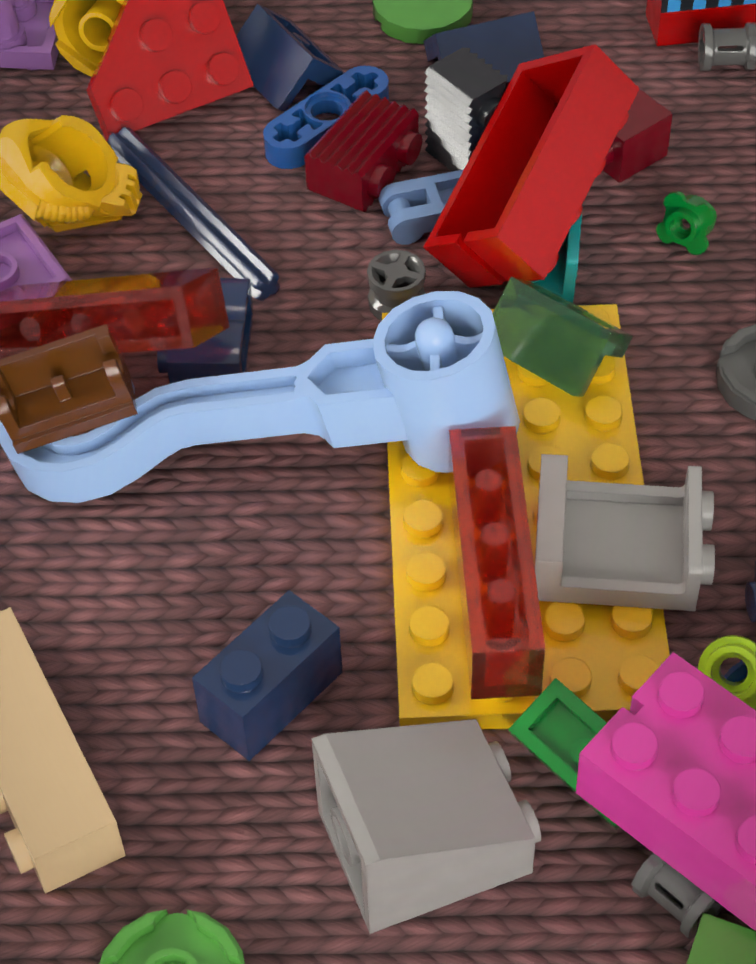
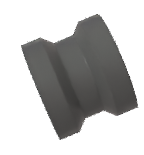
M390 250L376 255L369 262L367 269V280L370 287L368 305L370 312L377 319L382 321V313H389L393 308L412 297L426 294L423 287L426 279V269L423 261L417 255L404 250Z

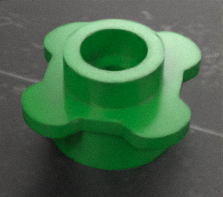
M680 191L669 193L663 201L666 208L664 219L656 227L659 239L667 244L675 242L685 246L692 255L704 253L709 247L707 235L713 230L717 219L714 207L707 200L697 195L685 196ZM683 219L688 221L690 224L689 228L682 224Z

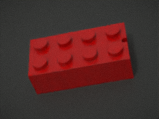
M596 44L520 63L423 248L469 288L501 285L505 281L519 283L545 280L547 274L552 271L558 261V252L571 226L582 213V204L595 178L605 167L606 155L617 133L628 121L629 109L640 88Z

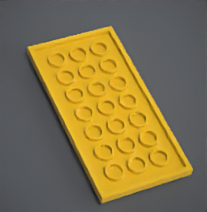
M617 304L491 309L520 419L516 439L502 456L482 468L462 473H441L418 465L405 451L402 441L387 442L399 726L476 719L481 730L509 729L555 678L608 723L622 707L630 712L632 696L670 656L663 609L533 600L541 454L568 455L567 480L644 485ZM382 313V320L388 313Z

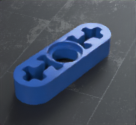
M374 66L351 68L270 121L263 130L267 161L281 169H295L305 165L304 156L339 119L338 117L333 120H318L314 117L322 113H335L341 116L358 96L366 90L371 96L377 94L380 99L386 97L389 101V80L387 74Z

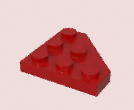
M124 0L108 37V45L98 68L94 70L86 91L104 138L108 141L112 132L118 133L123 127L136 131L251 88L254 84L223 0Z

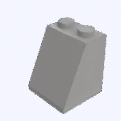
M476 719L326 733L311 738L318 812L370 934L533 873L535 843L541 841V830L537 817L527 800L517 802L508 782H511L512 777L507 757L497 741L488 744Z

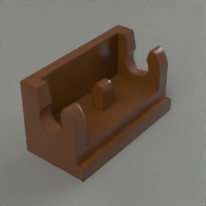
M107 324L0 359V420L10 436L17 454L138 414L130 372Z

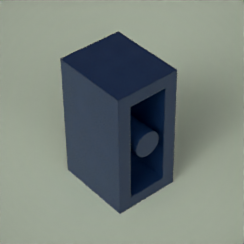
M288 590L192 677L200 723L250 761L343 673L340 627Z

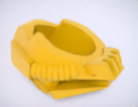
M61 115L55 120L21 119L7 124L0 132V190L31 219L36 220L38 223L40 222L44 228L48 226L55 232H62L122 220L123 216H133L136 214L143 195L140 192L137 170L132 166L117 163L118 157L111 146L93 125L83 119L68 115ZM85 170H87L90 177L84 173Z

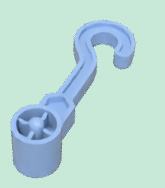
M434 291L412 297L393 308L378 324L373 339L325 344L308 361L298 366L187 379L156 387L135 399L138 412L136 415L97 427L88 433L70 436L19 454L15 451L12 440L0 420V445L28 491L51 502L81 503L115 493L142 477L168 456L183 448L302 433L318 435L325 439L333 448L402 441L405 451L418 465L434 472L462 473L482 468L502 456L516 439L520 419L492 310L479 298L460 291ZM132 382L133 392L135 394V387Z

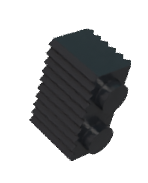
M463 47L428 66L425 74L428 76L425 80L428 86L424 90L428 93L424 99L428 102L425 106L428 112L424 116L428 119L425 123V126L428 127L425 132L428 136L425 140V143L428 144L425 151L452 172L463 170L466 167L507 88L508 75H500V70L492 69L493 64H485V59L478 58V53H470V48Z

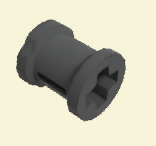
M747 22L744 28H712L710 23H702L698 39L700 71H710L712 66L743 65L745 71L755 70L756 23ZM719 46H737L736 48H718Z
M654 853L642 864L631 884L633 886L632 891L639 897L651 896L681 922L679 931L690 940L696 936L703 913L717 917L723 908L721 904Z

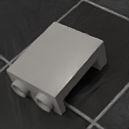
M541 454L533 600L696 611L700 585H712L715 567V546L713 544H703V531H711L714 492L702 491V466H688L685 484L682 487L567 480L568 455Z

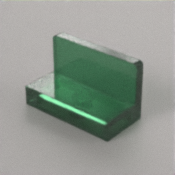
M515 277L510 278L493 312L503 356L572 396L582 397L586 393L604 356L623 358L633 338L627 332L543 286Z

